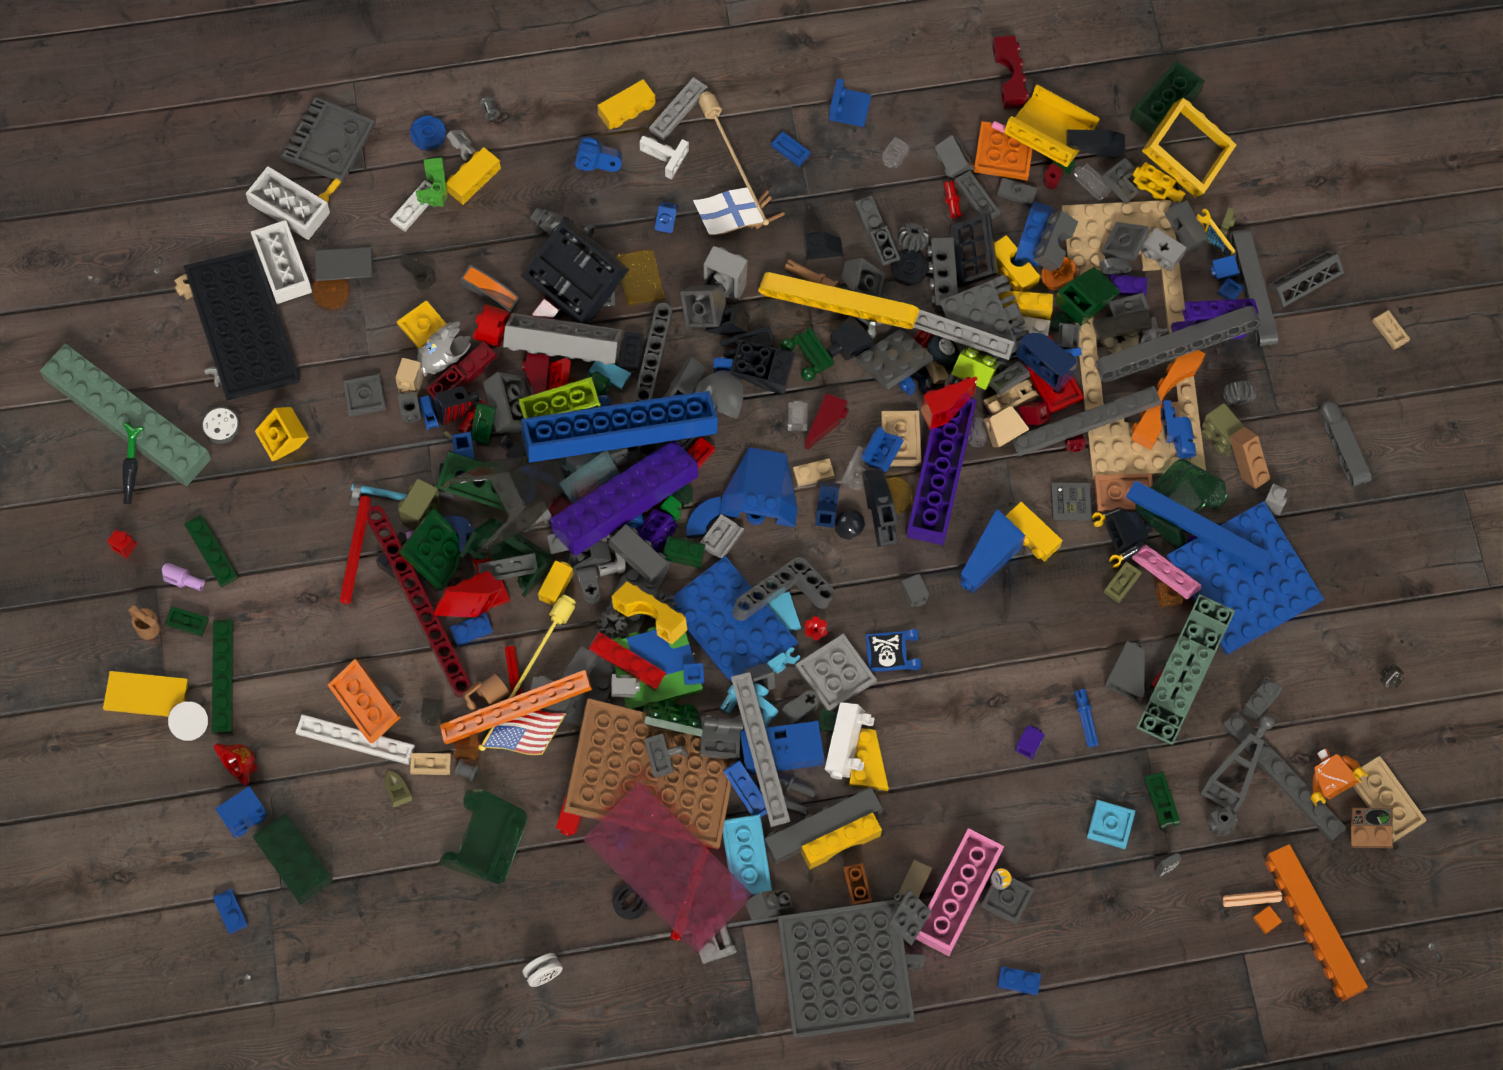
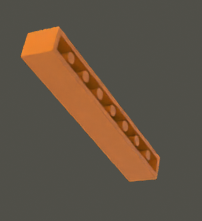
M1290 844L1269 853L1265 858V865L1268 871L1272 872L1275 876V884L1278 889H1282L1287 906L1291 907L1294 911L1295 921L1299 926H1302L1306 941L1313 946L1314 956L1318 961H1321L1326 978L1332 981L1336 996L1340 997L1343 1002L1364 992L1368 986Z

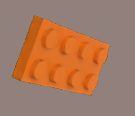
M354 659L328 684L330 690L369 743L373 744L401 718L357 659Z

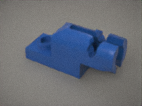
M1171 400L1163 401L1161 416L1166 443H1174L1178 458L1180 459L1195 457L1196 447L1195 443H1193L1194 435L1191 421L1188 417H1175V408L1171 406Z

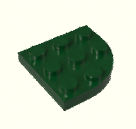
M431 509L398 551L438 591L443 590L450 581L460 561L457 544L459 542L458 537L452 526L435 509Z
M666 699L665 702H648L644 706L642 713L644 724L702 736L704 729L698 711L693 705L684 704L683 706Z

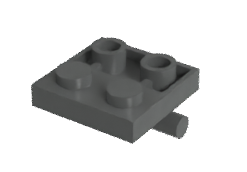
M702 716L700 720L704 730L699 739V756L738 760L740 758V730H743V722H740V720Z

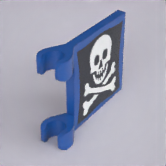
M911 629L902 632L866 634L868 668L870 671L920 670L921 660L919 658L907 661L905 640H918V630Z

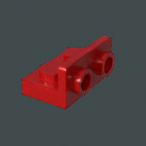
M564 358L550 363L547 391L568 384L571 360Z

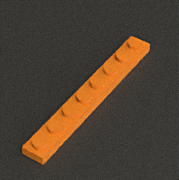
M586 670L580 671L440 724L443 741L446 745L590 691L592 687Z

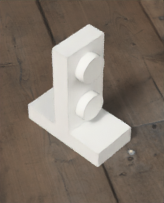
M642 136L640 150L667 162L665 177L672 179L689 151V142L682 139L677 149L673 150L672 147L662 145L653 138Z

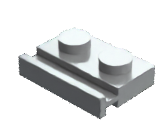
M721 514L700 543L706 544V551L721 560L740 538L744 528H740L736 523Z

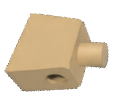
M997 399L987 404L992 414L985 417L984 422L993 447H1000L1029 430L1028 426L1011 405L1001 408Z

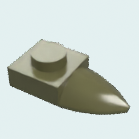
M388 771L385 777V787L393 807L412 801V796L402 777L392 771Z

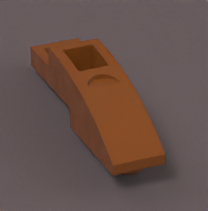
M863 863L843 867L850 906L872 903Z

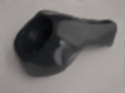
M919 371L914 373L913 378L918 382V389L924 396L932 389L933 379Z

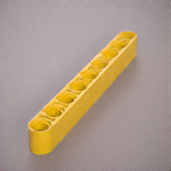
M770 272L764 273L758 289L762 295L906 329L914 328L920 311L911 304Z

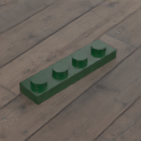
M202 515L184 523L220 587L222 588L237 580L238 577Z

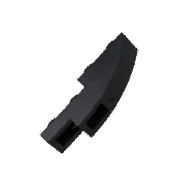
M881 469L862 471L867 507L872 511L877 547L897 544L895 525L898 524L886 479Z

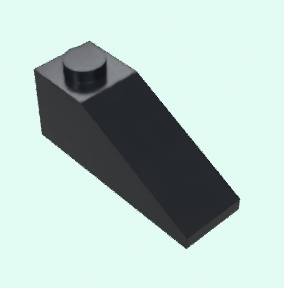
M1067 130L1066 146L1114 160L1125 151V134L1111 130Z

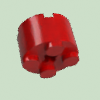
M485 304L482 314L478 313L476 324H478V327L474 332L473 339L500 347L504 341L505 325L511 314L506 310Z

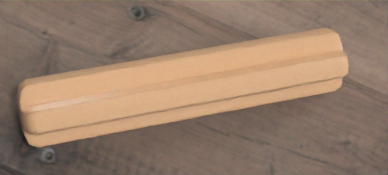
M1279 890L1224 895L1222 897L1224 907L1273 903L1282 900V894Z

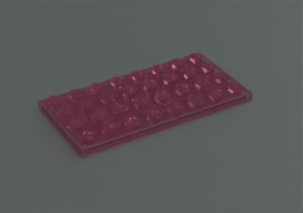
M640 781L583 838L696 953H699L746 904L747 900L753 896Z

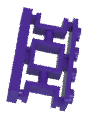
M1255 299L1185 302V309L1182 311L1185 321L1173 322L1171 325L1172 333L1247 306H1253L1258 315L1259 312ZM1246 334L1234 337L1232 339L1244 338Z

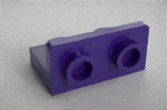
M653 509L638 530V536L643 540L649 541L653 546L652 549L659 553L664 548L668 536L674 534L678 525L671 515Z

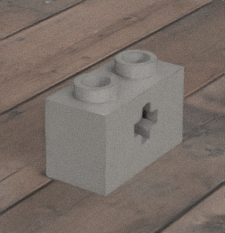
M1155 228L1144 242L1141 252L1147 258L1158 262L1162 268L1172 271L1184 256L1187 247Z

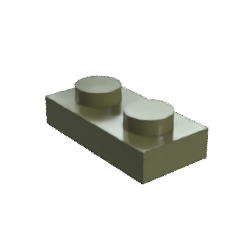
M1125 562L1103 593L1117 603H1120L1142 572L1128 562Z

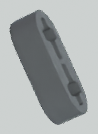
M1107 258L1100 262L1101 270L1104 274L1123 275L1132 270L1129 259Z

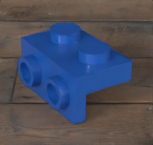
M877 427L861 458L869 468L881 469V471L887 472L904 440L900 436L886 433L882 427Z

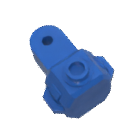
M581 137L574 165L584 171H593L598 168L616 172L621 168L622 154L617 149L602 146L596 138Z

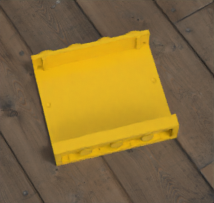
M1036 85L1032 97L1016 117H1010L1004 133L1068 167L1079 153V150L1066 146V131L1096 130L1100 118L1049 90Z

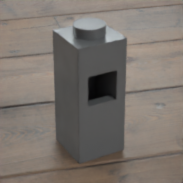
M1187 200L1181 203L1176 201L1169 206L1170 209L1165 213V216L1182 245L1187 247L1186 251L1200 246L1209 238L1200 222L1196 219V215Z

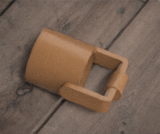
M134 605L128 609L129 614L132 616L133 628L140 638L150 640L159 634L161 624L152 610L148 608L138 609Z
M493 674L482 683L477 682L463 693L466 705L471 713L478 710L476 704L469 698V695L474 691H477L487 706L496 704L509 695L507 687L496 674Z

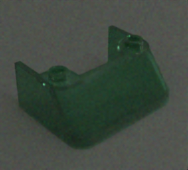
M493 518L488 519L473 531L460 554L462 558L470 553L471 557L476 560L489 558L493 561L535 553L538 565L535 573L517 576L519 587L524 590L521 595L523 597H526L535 589L554 561V557L549 552Z

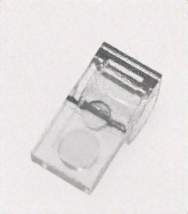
M860 446L857 447L842 478V485L854 490L864 488L862 471L866 470L862 467L864 461L861 456L865 448ZM860 476L862 477V480L857 481L854 479V477Z

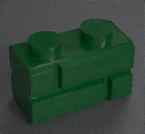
M668 536L664 556L667 561L701 569L706 552V544H696L693 541Z

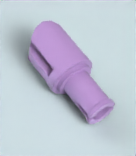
M165 563L162 567L164 581L180 588L188 586L202 591L205 585L204 579L192 576L189 570L171 563Z

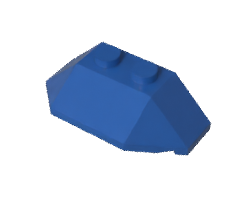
M1034 201L1013 263L1014 266L1022 267L1027 263H1030L1033 268L1039 266L1033 258L1035 256V249L1041 241V234L1047 226L1048 217L1052 213H1056L1051 206Z

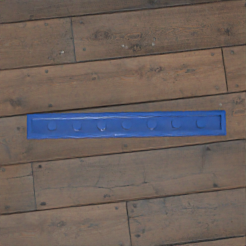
M1136 480L1126 495V498L1261 572L1272 555Z

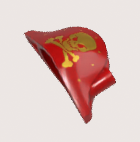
M216 743L213 748L225 768L232 776L247 786L250 782L249 775L257 770V766L254 764L255 757L253 752L242 744L223 745Z

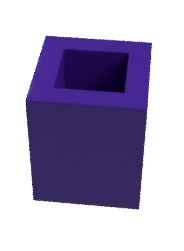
M1027 725L1015 751L1033 760L1045 734L1042 733L1041 729Z

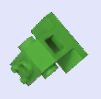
M442 157L425 159L424 167L427 182L432 185L428 189L416 191L417 201L421 205L427 203L430 206L443 207L448 196Z

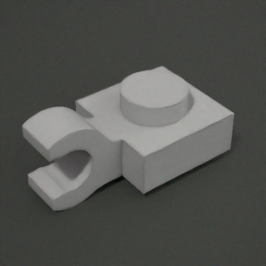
M463 130L450 131L447 137L456 149H461L463 160H471L468 152L474 154L476 150L471 146L472 142Z

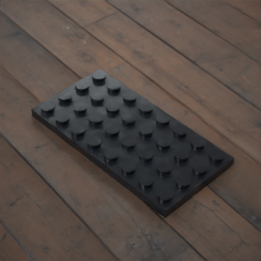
M257 249L184 265L183 269L226 401L299 383L300 379Z

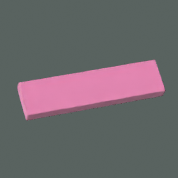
M1147 545L1143 546L1132 557L1134 561L1186 599L1201 590V584Z

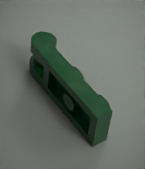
M1164 772L1145 776L1144 782L1160 830L1166 829L1170 825H1180V819ZM1169 812L1170 817L1165 818L1163 813Z

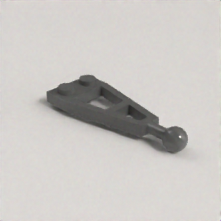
M1263 714L1259 718L1260 726L1255 735L1250 733L1216 770L1201 792V796L1223 808L1229 806L1231 812L1237 813L1246 797L1264 741L1261 739L1266 730L1271 729L1275 724L1272 715ZM1250 742L1257 745L1251 762L1239 756ZM1233 761L1248 769L1240 794L1217 781Z

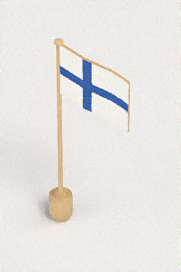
M709 91L704 92L699 96V105L707 119H715L747 188L726 191L706 199L693 200L709 235L725 234L750 225H768L769 220L766 219L720 124L718 116L722 109L717 98Z

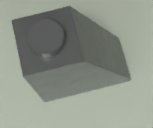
M1126 642L1105 687L1140 704L1144 696L1145 650L1139 644Z

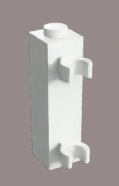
M840 702L825 765V770L835 779L849 778L851 769L863 771L864 763L860 759L854 758L862 724L873 726L875 718H872L871 714H865V710L858 704Z

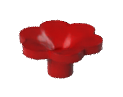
M814 616L811 620L805 622L806 636L812 637L813 640H819L827 635V622L825 620H820L819 617Z

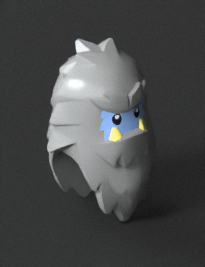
M459 321L449 322L438 328L428 338L427 343L418 349L417 362L421 363L424 376H427L428 373L436 374L443 371L447 366L457 362L471 345L470 336H459L454 339L460 330L458 328L460 325Z

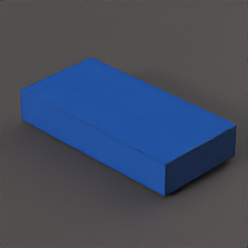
M783 131L771 143V147L798 167L811 154L808 149Z

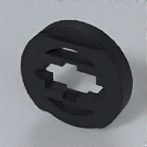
M637 883L621 885L613 895L614 910L624 919L633 920L641 917L649 905L646 890ZM624 891H627L623 898L619 901L620 895ZM638 891L639 898L630 910H622L624 907L622 904L631 892L635 893ZM641 900H643L641 907L638 910L634 911V909L638 906Z

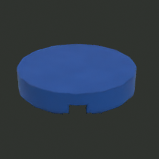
M430 115L419 117L410 128L411 141L422 150H433L440 147L446 139L444 123L439 118H434Z

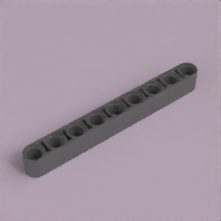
M660 303L655 308L633 402L644 401L640 399L642 396L648 397L647 400L654 399L672 320V309L667 303ZM667 313L666 316H660L659 314ZM662 329L663 332L657 333L656 330ZM653 346H659V347H660V348L657 349V350L652 349ZM653 362L656 365L648 366L647 364ZM650 379L652 382L645 383L644 380ZM643 445L634 446L636 448L635 451L627 450V459L630 461L637 460L641 455Z
M1247 306L1098 359L1095 365L1101 381L1109 382L1252 332L1260 327L1261 322L1255 308Z

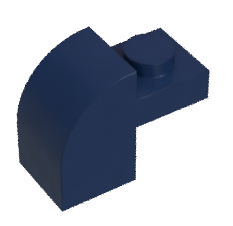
M821 481L815 521L816 526L834 528L840 484Z
M442 516L452 526L458 537L460 558H468V551H472L471 540L475 539L471 523L461 516Z

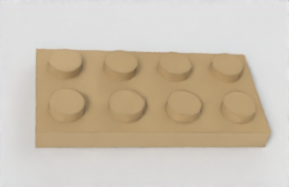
M1378 756L1362 767L1369 776L1362 775V782L1357 783L1353 787L1368 808H1393V843L1427 821L1381 756Z

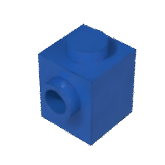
M1234 255L1214 260V266L1210 267L1212 276H1217L1218 281L1239 275Z

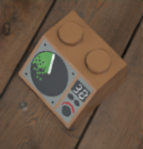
M1352 808L1351 846L1353 848H1393V808Z

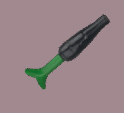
M123 422L122 424L128 434L127 458L123 460L122 465L123 504H131L138 469V461L135 459L136 437L145 427L139 426L135 428L131 424Z

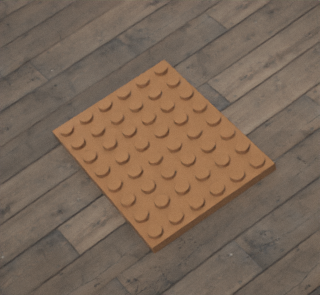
M588 698L563 812L719 849L731 789V783L723 770L735 763L736 760L699 756L700 736L644 724L643 712ZM663 733L668 749L682 745L688 751V756L682 757L680 754L670 756L674 773L655 778L644 739Z

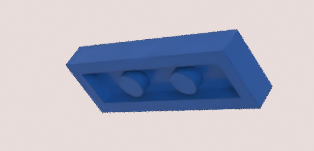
M738 760L723 770L724 774L750 814H760V817L767 814L763 795L741 761Z

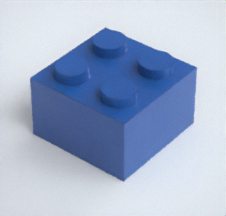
M250 786L215 808L234 838L243 836L250 827L261 824L265 817L268 816Z

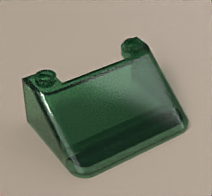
M1185 459L1175 461L1150 487L1195 513H1198L1205 504L1216 509L1224 505L1228 500L1225 481ZM1136 504L1137 512L1171 546L1179 549L1186 545V537L1180 532L1182 528Z
M483 789L466 790L463 803L466 809L473 812L459 852H445L439 864L494 884L503 883L508 875L527 823V814L521 808Z

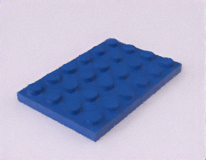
M724 556L673 597H675L674 602L679 603L676 609L686 617L688 633L733 685L731 677L744 674L745 669L763 663L767 664L781 653L787 652L789 648L795 647L798 641L767 605L744 621H739L733 617L732 610L736 600L752 587L727 557Z

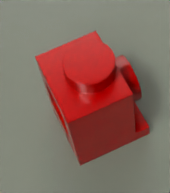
M116 529L107 540L110 549L126 559L138 544L126 531L120 532Z

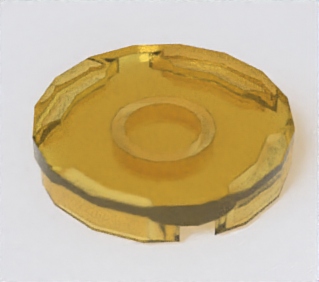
M886 478L896 514L902 513L910 506L912 501L911 488L908 483L900 478Z

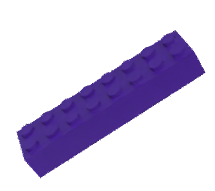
M970 398L947 424L931 429L906 537L944 546L977 400Z
M673 440L550 518L552 532L574 556H577L699 477L697 462Z

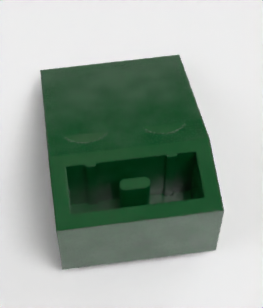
M1093 267L1057 292L1055 302L1080 326H1083L1121 291L1098 269Z

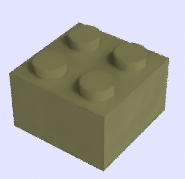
M1223 403L1206 415L1201 427V433L1206 440L1213 444L1215 451L1225 458L1234 452L1229 436L1243 428L1244 425Z
M417 479L415 484L412 483L410 485L406 499H402L398 506L402 525L413 530L417 528L431 509L437 510L441 503L438 488L420 479Z

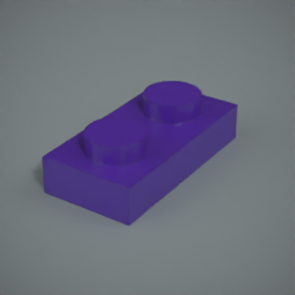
M1110 274L1109 281L1121 291L1118 295L1133 296L1144 293L1146 297L1147 278Z

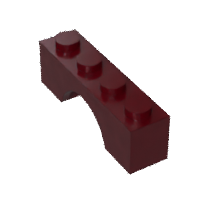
M1015 35L994 37L992 44L994 60L996 63L1007 67L1012 75L1008 82L1002 84L1001 99L1003 109L1024 107L1026 100H1029L1028 89L1024 87L1026 76L1021 70L1023 68V60L1019 58L1018 54L1020 53V44L1016 42Z

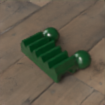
M810 327L799 336L796 334L793 338L787 337L781 341L782 350L790 352L798 345L799 350L803 352V356H806L807 361L811 363V367H804L801 371V377L805 381H812L817 373L819 374L834 365L833 359Z

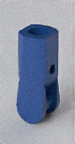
M431 396L419 398L427 431L430 430L429 428H439ZM434 417V420L427 421V418Z

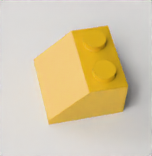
M292 407L274 408L255 430L272 461H276L299 449L309 438Z

